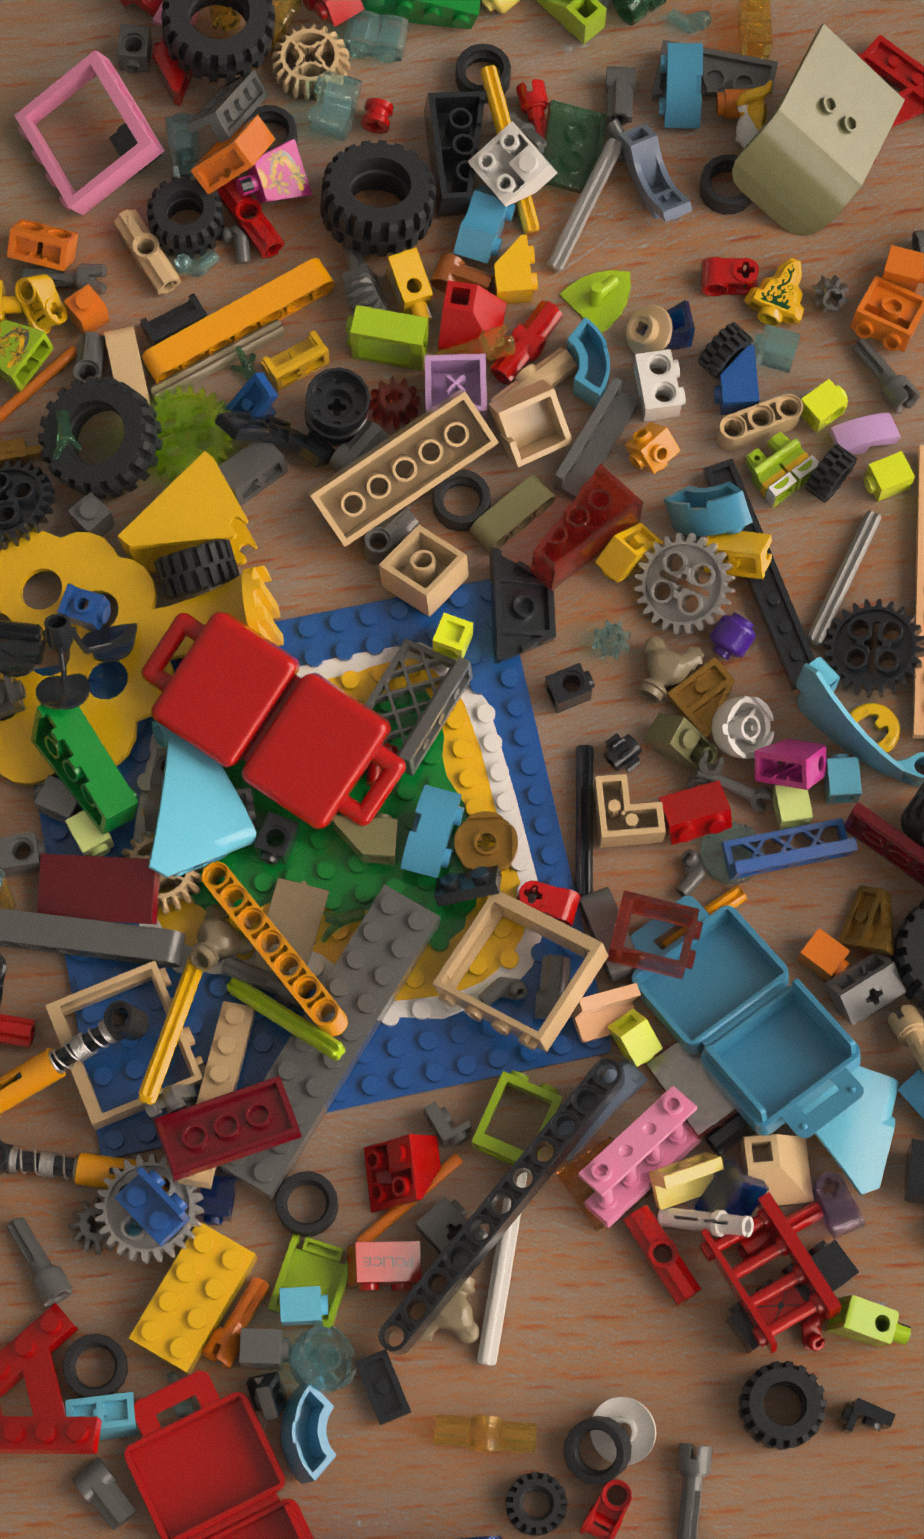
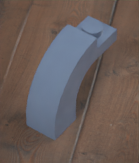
M646 123L620 133V142L623 144L622 151L630 176L644 205L654 219L661 217L667 222L679 219L682 215L691 212L690 200L676 187L667 172L657 134Z
M626 1058L618 1063L624 1073L625 1084L566 1157L568 1161L583 1150L610 1117L649 1080ZM608 1069L600 1077V1081L603 1083L613 1082L617 1077V1071ZM586 1095L581 1098L580 1108H592L596 1103V1097ZM568 1120L561 1123L558 1130L559 1134H571L575 1129V1123Z

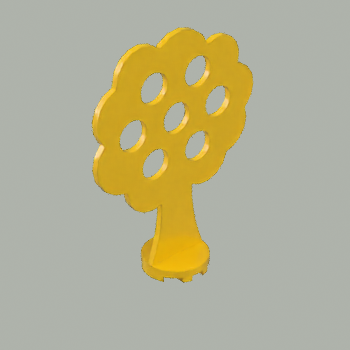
M31 531L29 533V541L22 537L19 539V546L16 547L13 541H11L7 549L4 550L2 548L0 551V615L8 617L12 622L39 624L45 630V619L52 614H57L69 583L94 593H106L116 599L119 606L118 616L111 626L137 623L138 630L133 650L127 657L117 661L126 667L128 673L127 684L124 690L118 696L111 699H99L90 693L86 701L79 706L116 767L129 756L136 742L138 722L152 716L151 709L162 692L145 681L141 671L179 613H187L205 625L214 613L228 612L277 646L284 645L283 634L273 621L274 618L281 616L278 603L265 586V582L272 580L264 565L243 569L241 575L207 593L170 606L155 609L158 598L156 583L148 570L133 559L119 557L115 549L103 537L91 532H74L59 538L45 531L40 533ZM39 572H52L59 576L62 583V591L58 600L52 606L45 609L28 607L23 598V588L27 580ZM70 623L71 627H76L77 634L81 639L91 632L82 626ZM186 636L171 660L184 658L194 641ZM73 639L70 647V658L66 665L67 676L79 673L85 675L88 679L92 669L102 662L95 660L92 653L84 654ZM169 661L164 670L173 675L174 669L171 661ZM34 670L26 676L14 677L17 681L21 680L26 690L27 698L23 699L26 710L16 713L10 719L0 721V775L15 784L28 786L38 785L40 782L45 783L48 775L52 777L57 776L31 741L36 708L41 705L36 697V687L39 682L49 677L37 674ZM61 672L52 676H61ZM0 673V683H1V682L4 681V678H3V674H2V673Z

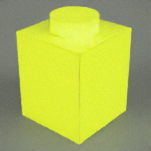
M900 451L868 464L863 480L867 491L870 494L873 493L877 502L911 489L915 476L903 452Z

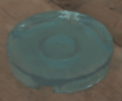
M732 821V828L726 829L721 833L705 835L700 849L704 870L711 878L723 884L736 885L747 882L753 876L729 880L720 843L758 834L751 827ZM759 842L752 843L750 845L756 848ZM763 845L761 846V848H760V850H759V851H761L762 853H764V847H763ZM742 846L731 848L734 862L749 859L752 854Z

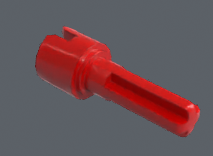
M533 79L531 82L533 91L528 92L526 84L522 82L516 87L520 110L528 115L529 123L547 141V146L544 148L545 152L542 155L550 162L555 156L545 115V110L549 106L545 83L543 80Z
M812 1202L788 1215L786 1219L795 1233L821 1220L824 1213L817 1202ZM763 1227L752 1233L750 1237H745L737 1243L741 1245L737 1251L744 1261L774 1244V1239L777 1237L770 1227L768 1229Z

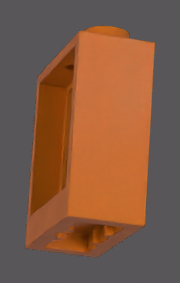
M256 115L244 123L229 140L222 143L219 140L215 142L190 171L209 195L253 167L274 142L275 138L261 118Z

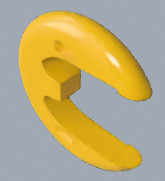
M865 703L857 706L849 713L857 723L866 717H877L874 727L878 731L884 728L887 729V736L878 743L886 753L890 752L898 743L900 737L899 721L889 708L877 703Z

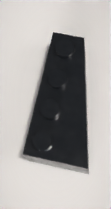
M486 91L428 93L424 119L431 172L435 179L437 216L466 215L468 211L475 170L468 161L478 152Z

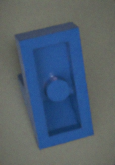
M263 372L254 373L224 408L222 413L239 411L250 412L251 417L266 419L268 415L273 417L276 411L271 404L279 395Z

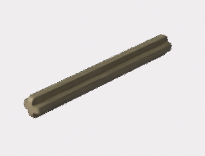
M274 320L154 384L149 388L152 398L156 403H160L284 336L285 329L279 320Z

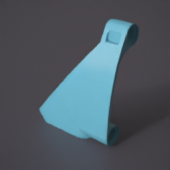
M821 657L816 658L810 664L806 663L803 665L796 683V687L800 690L797 700L799 710L834 743L852 756L858 757L863 763L896 780L921 787L924 782V775L918 773L914 765H924V752L914 754L910 758L901 761L893 759L867 735L833 693L840 680L838 674Z
M157 721L151 722L153 724L152 730L155 740L161 747L167 748L159 811L148 868L165 878L172 875L178 877L216 862L227 856L230 852L255 843L256 831L222 765Z
M859 1066L851 1074L863 1086V1096L814 1134L839 1165L859 1195H863L880 1188L895 1128V1118L892 1117L900 1083L892 1077ZM834 1085L802 1110L803 1113L807 1115L839 1090L838 1087Z

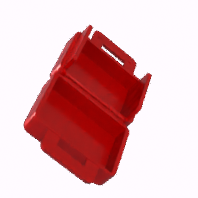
M216 612L211 615L205 625L187 613H179L141 671L145 681L162 691L151 709L154 720L224 767L236 765L241 759L246 761L247 763L242 770L243 779L313 828L321 829L331 823L337 812H340L359 826L369 825L406 769L405 761L382 745L391 730L388 720L318 673L307 674L302 678L297 676L300 665L295 657L230 613ZM187 636L194 643L174 674L170 675L164 669ZM372 761L383 768L362 802L359 803L350 797L349 794Z
M196 1371L134 1403L135 1421L143 1438L130 1444L125 1449L124 1458L161 1539H315L298 1503L289 1498L280 1501L277 1493L284 1489L286 1477L255 1410L244 1393L234 1392L220 1399L209 1374L205 1371ZM196 1395L202 1409L161 1428L156 1414Z

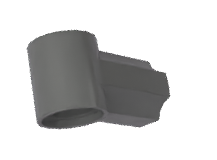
M607 66L605 93H608L607 122L611 123L618 119L621 126L632 123L636 67Z
M85 332L79 335L76 364L73 368L74 380L80 379L83 382H87L83 380L86 376H98L102 379L105 336L99 335L97 332Z
M368 420L348 444H342L334 452L329 465L335 470L340 471L389 437L388 434L378 424Z
M407 507L402 508L365 534L363 555L368 562L380 564L419 525L415 515ZM380 542L385 547L378 550L371 547L370 544Z
M562 955L543 956L540 990H537L535 1019L546 1020L568 986L571 967L570 958L563 957Z
M99 1457L71 1479L85 1499L95 1505L101 1516L113 1530L122 1526L137 1512L117 1486L116 1478Z

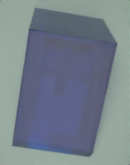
M684 300L667 310L672 320L673 331L670 342L664 350L692 347L695 326L689 301ZM646 325V328H645V330L643 331V335H644L646 329H648V325Z

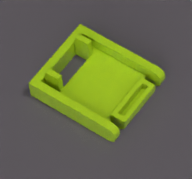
M293 1233L268 1310L280 1314L279 1288L320 1286L321 1295L328 1294V1315H322L323 1324L311 1325L332 1331L348 1283L347 1261L346 1264L340 1263L344 1249L306 1237L303 1248L300 1250L297 1249L300 1235Z

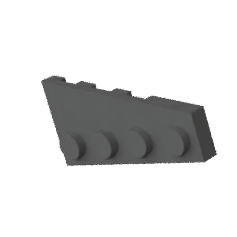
M663 40L651 99L665 97V73H660L661 55H666L667 43L678 42ZM703 47L702 97L716 96L717 92H723L724 89H753L765 85L769 80H772L774 85L778 61Z

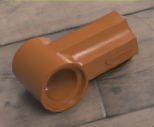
M443 253L432 274L430 284L437 290L445 293L448 280L477 284L490 292L494 275L465 265V262L454 254Z

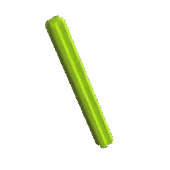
M232 978L227 983L226 989L231 995L332 1060H339L341 1055L345 1053L346 1048L342 1042L252 985Z

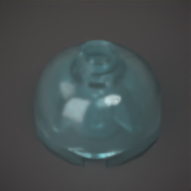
M318 1324L295 1340L289 1354V1366L295 1381L302 1388L309 1385L312 1389L319 1390L322 1394H330L352 1382L356 1374V1367L352 1369V1358L356 1355L348 1337L334 1326L327 1328L323 1326L324 1324Z

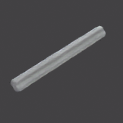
M614 138L607 140L547 262V267L555 272L563 270L620 155L623 144Z
M873 511L866 512L807 635L809 643L815 646L822 645L827 635L826 630L830 629L833 622L832 619L835 618L880 524L881 515Z

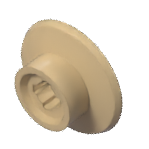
M646 305L638 309L631 316L626 328V340L634 354L661 351L667 347L673 331L669 313L661 306ZM646 325H648V329H646V331H645V333H644V335H643V331L645 330Z

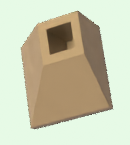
M771 1134L766 1136H749L742 1139L740 1149L748 1209L758 1208V1198L768 1192L771 1193L778 1206L814 1202L806 1138Z

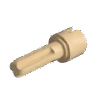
M903 1005L901 1011L904 1017L899 1019L896 1013H891L888 1017V1024L898 1042L903 1046H909L924 1073V1020L915 1006Z

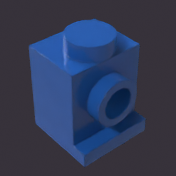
M68 583L57 613L67 615L72 624L92 630H99L110 617L111 603L104 595L84 590ZM85 603H89L88 607L86 609H83Z

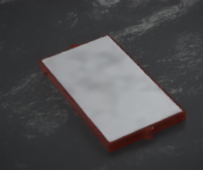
M676 1041L670 1046L665 1045L663 1051L646 1062L645 1066L664 1092H667L674 1086L697 1106V1110L685 1121L697 1138L700 1139L717 1126H724V1121L738 1111L704 1073L701 1063L702 1051L698 1054H690Z

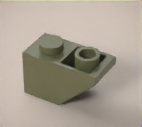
M658 713L644 738L661 756L693 773H696L699 768L702 752L705 750L709 751L707 758L709 764L714 763L720 752L699 730L682 716Z
M343 814L341 816L335 815L333 818L334 831L363 863L395 865L398 819H392L387 814H376L369 825L359 826Z

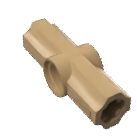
M127 209L119 213L118 217L113 220V224L133 254L136 265L144 271L158 295L174 291L181 283V280L161 250L158 239L150 233L136 209ZM146 249H151V250H153V251H152L151 253H149V254H142V253H141L143 250H146Z
M560 347L536 366L530 364L522 369L515 377L514 382L491 398L490 402L541 379L554 388L555 385L577 370V364L572 355L566 349Z

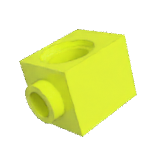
M828 379L801 399L803 404L801 416L817 434L845 413L848 404L845 391L839 385L835 386Z
M443 613L433 638V651L456 661L459 657L464 658L473 636V623Z
M633 1008L607 1026L623 1056L636 1067L650 1061L656 1053L663 1049L648 1020Z

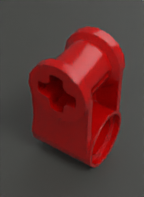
M707 258L701 263L702 293L708 296H746L751 288L757 287L759 266L751 258Z
M533 880L525 882L517 896V900L570 927L573 926L581 898L580 894L573 890ZM529 894L536 895L534 903L528 902Z
M611 1480L606 1483L595 1504L591 1506L579 1533L583 1535L588 1533L598 1539H615L623 1522L622 1519L631 1503L632 1491L629 1485L621 1480ZM614 1485L621 1486L626 1493L625 1501L619 1506L612 1505L607 1499V1491ZM594 1522H597L600 1525L608 1528V1531H605L599 1528L598 1526L594 1525Z

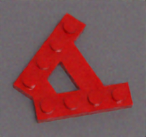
M879 35L862 54L857 55L881 78H886L902 90L898 94L905 101L891 127L893 128L924 113V66L885 37Z
M56 1302L0 1350V1398L24 1378L33 1416H3L0 1406V1454H97L102 1424L99 1417L66 1416L51 1353L79 1329Z

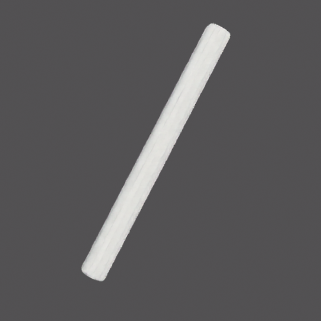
M527 1172L521 1173L518 1176L516 1182L518 1187L524 1188L526 1186ZM504 1198L501 1214L510 1210V1199ZM521 1214L496 1243L477 1357L478 1363L494 1366L497 1363Z

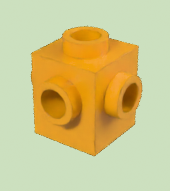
M649 422L644 428L637 430L625 444L630 454L628 458L631 464L638 470H645L653 474L664 469L668 461L681 451L668 428L653 422Z

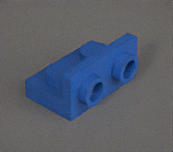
M140 1166L136 1169L138 1175L114 1198L162 1247L191 1219L184 1212L188 1205L176 1192L169 1196L161 1188L166 1182L153 1168L147 1173Z

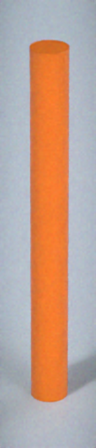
M71 345L33 378L21 392L18 391L0 407V423L77 357L76 347Z
M456 1153L452 1154L441 1164V1169L424 1196L463 1163ZM419 1201L389 1209L355 1240L357 1242H373Z

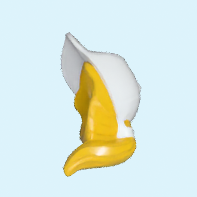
M769 80L763 86L743 92L736 101L741 117L737 122V136L735 139L743 149L767 123V105L764 100L772 90V80Z

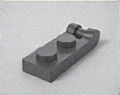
M198 1084L171 1085L163 1089V1093L158 1095L154 1104L143 1103L144 1109L153 1118L162 1113V1111H167L169 1114L195 1105L201 1086Z

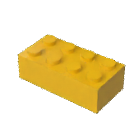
M201 1223V1227H194L192 1230L195 1239H187L185 1242L186 1249H181L129 1337L134 1344L187 1375L192 1373L202 1356L201 1351L214 1329L219 1327L258 1260L255 1253Z

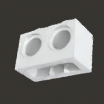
M671 349L635 354L633 369L643 421L679 417L681 406L686 404L684 388L678 387L677 378L680 377L678 359L673 360ZM659 368L665 373L658 375L654 374L651 370ZM663 395L670 400L668 402H661L656 397Z

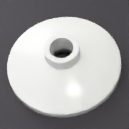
M615 1397L605 1401L596 1409L592 1417H609L620 1423L621 1426L623 1423H627L631 1427V1434L628 1436L632 1448L631 1459L628 1465L640 1462L651 1452L656 1440V1426L651 1413L642 1403L629 1397ZM590 1431L591 1440L597 1452L605 1460L613 1463L617 1450L612 1438L604 1431Z

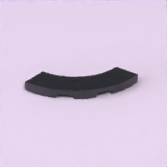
M225 412L218 414L214 422L234 441L259 440L276 444L298 454L316 468L329 464L332 455L336 451L331 445L313 433L308 432V435H305L291 428L290 422L269 415L266 419L251 417L250 412Z

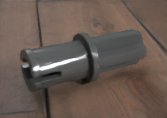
M509 113L511 122L513 121L541 154L544 153L547 141L535 131V127L531 123H525L517 114Z

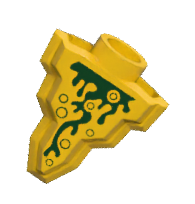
M790 257L778 266L774 276L764 278L759 287H753L749 291L744 302L758 313L757 318L763 324L770 327H778L781 322L790 325L800 324L804 308L800 304L803 293L798 287L802 278L801 261Z

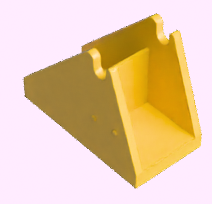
M206 451L186 468L118 535L127 558L133 559L144 566L150 574L157 573L154 562L159 557L217 539L230 541L237 566L244 565L247 562L245 555L240 552L243 546L248 545L254 550L258 548L246 526L248 523L246 515L216 461Z

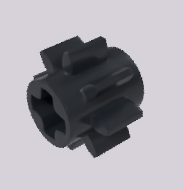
M616 733L605 741L607 744L605 747L608 750L603 753V756L615 771L618 772L625 768L629 773L640 764L638 755L642 753V749L631 735L627 734L621 738Z

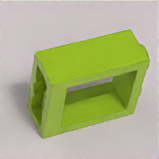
M356 305L354 316L349 315L346 324V333L348 334L347 347H351L352 359L423 371L428 348V318Z
M511 1070L510 1074L503 1071L473 1137L471 1148L513 1166L524 1151L485 1134L506 1086L551 1104L540 1131L562 1104L563 1097L558 1095L559 1090L544 1083H541L540 1087L528 1082V1076L518 1071Z

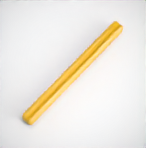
M489 65L481 68L480 74L496 133L499 134L511 123L497 68L494 65ZM530 195L515 202L525 234L535 233L539 230L537 215Z
M189 957L138 1092V1099L141 1103L152 1105L157 1100L203 973L202 970L197 969L191 963Z

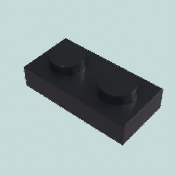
M498 865L491 867L481 866L473 871L460 874L450 873L442 878H437L434 897L438 907L499 894L502 875Z
M386 1349L355 1362L380 1426L411 1413Z

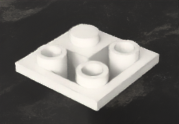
M513 121L468 161L505 206L535 194L557 174V171Z

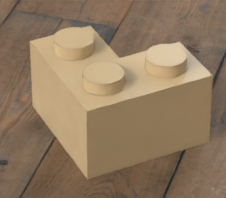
M627 774L595 776L593 791L600 848L663 843L666 831L662 802L630 804Z

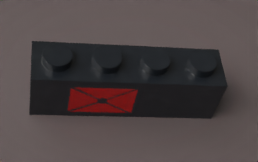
M823 1240L808 1251L833 1292L859 1273L836 1240H833L828 1245ZM793 1262L782 1270L784 1275L792 1271ZM769 1279L761 1286H759L755 1291L757 1292L760 1289L766 1287L767 1285L773 1283V1280ZM798 1283L756 1309L767 1325L810 1300L809 1296L812 1293L806 1283L803 1285ZM737 1302L728 1309L732 1315L727 1318L726 1322L750 1354L760 1345L751 1331L755 1328L740 1302Z

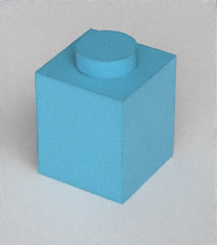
M848 754L832 755L829 759H826L827 773L824 777L826 804L858 802L862 794L859 758L849 757Z
M320 1286L279 1288L282 1326L323 1324L322 1315H328V1294L321 1295Z

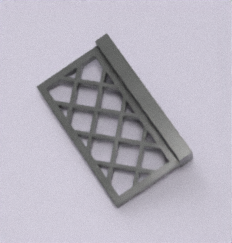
M408 639L404 640L365 705L373 709L375 704L389 700L392 711L381 714V716L387 720L395 718L398 730L390 732L384 742L401 737L403 745L396 755L405 761L406 769L404 773L413 776L473 678L470 661L461 657L456 661ZM408 651L420 655L423 662L405 667L403 659ZM437 665H444L449 668L446 675L434 679L429 668ZM425 669L429 680L411 685L408 674ZM404 676L407 687L390 691L388 687L390 680ZM432 688L434 695L431 700L417 704L414 692ZM410 694L414 705L396 710L393 699ZM416 712L418 716L416 724L402 728L399 717Z

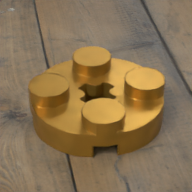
M490 811L474 813L456 831L454 838L455 854L466 871H473L481 866L491 867L498 865L500 872L506 871L510 868L517 854V832L512 824L510 825L498 813ZM484 836H488L490 842H495V846L490 847V851H483L482 847L477 846V843L482 842Z

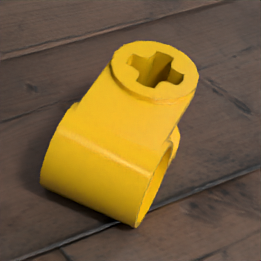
M46 274L24 277L16 282L15 295L21 304L30 327L42 330L48 334L55 324L60 325L67 320V310L56 291L51 277Z

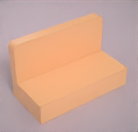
M637 983L581 998L571 1014L581 1043L611 1036L607 1026L632 1008L635 1009L633 1001L641 995Z

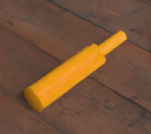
M736 884L733 888L705 906L704 909L711 915L722 906L729 905L736 908L748 899L742 888ZM686 919L684 927L662 941L663 947H668L695 926Z

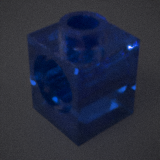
M214 1175L211 1189L200 1187L199 1193L202 1194L204 1199L199 1201L197 1205L204 1209V1213L198 1214V1217L203 1218V1223L222 1226L223 1221L231 1222L238 1184L236 1178Z

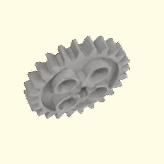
M677 533L676 542L671 537L665 536V546L663 547L655 542L654 548L656 553L645 552L646 557L649 559L648 563H638L644 569V573L635 575V578L642 580V585L635 587L634 590L643 592L644 596L640 597L637 603H647L648 606L644 609L643 614L649 615L654 613L651 621L653 624L663 620V630L668 631L673 624V631L678 634L681 633L683 626L687 634H693L694 625H696L699 631H704V621L715 625L716 621L713 615H725L721 605L732 604L725 596L726 593H735L733 588L727 587V582L735 580V577L726 574V571L731 569L733 565L722 563L727 556L725 552L715 554L718 544L712 543L706 547L708 541L706 537L702 536L696 543V534L689 533L686 541L681 533ZM676 555H680L683 558V566L675 572L671 567V561ZM704 567H708L711 571V578L707 583L702 584L699 580V572ZM665 571L677 578L686 579L688 583L708 590L709 595L704 596L692 589L683 588L681 584L662 577L660 573ZM667 583L670 586L671 593L666 600H662L659 596V588ZM691 596H696L699 602L698 608L694 612H689L686 607V602Z
M154 1153L150 1154L148 1162H145L140 1155H137L136 1165L133 1166L126 1159L124 1160L126 1170L121 1172L114 1167L113 1172L116 1178L114 1180L104 1178V1182L109 1186L108 1190H98L97 1192L104 1199V1202L96 1203L94 1206L97 1210L103 1212L102 1215L95 1218V1221L98 1224H106L99 1233L103 1237L111 1235L106 1244L111 1248L119 1244L116 1253L121 1257L129 1250V1259L132 1262H135L139 1254H141L142 1261L145 1264L149 1263L151 1255H154L159 1263L162 1262L163 1252H167L174 1258L175 1251L173 1247L178 1245L185 1250L186 1245L183 1239L185 1237L195 1239V1235L190 1231L191 1226L201 1227L202 1224L194 1217L204 1213V1209L195 1205V1203L204 1198L201 1193H193L198 1187L179 1184L178 1181L173 1180L165 1155L160 1163H158ZM140 1166L147 1173L153 1168L164 1181L170 1182V1189L167 1194L171 1196L176 1192L188 1205L184 1212L191 1219L162 1247L144 1229L139 1235H129V1228L136 1220L114 1198L138 1175L136 1169Z

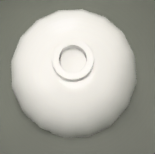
M739 696L726 700L716 710L712 718L711 731L713 739L718 748L728 756L741 759L755 758L754 751L770 745L773 740L774 731H770V721H774L773 714L769 706L757 697Z

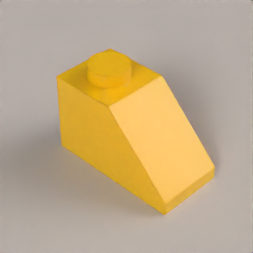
M639 523L614 535L595 563L602 569L606 577L618 583L630 577L640 567L638 565L639 562L644 563L648 559L645 555L646 551L651 553L656 551L654 548L655 542L662 545L663 541L644 524Z

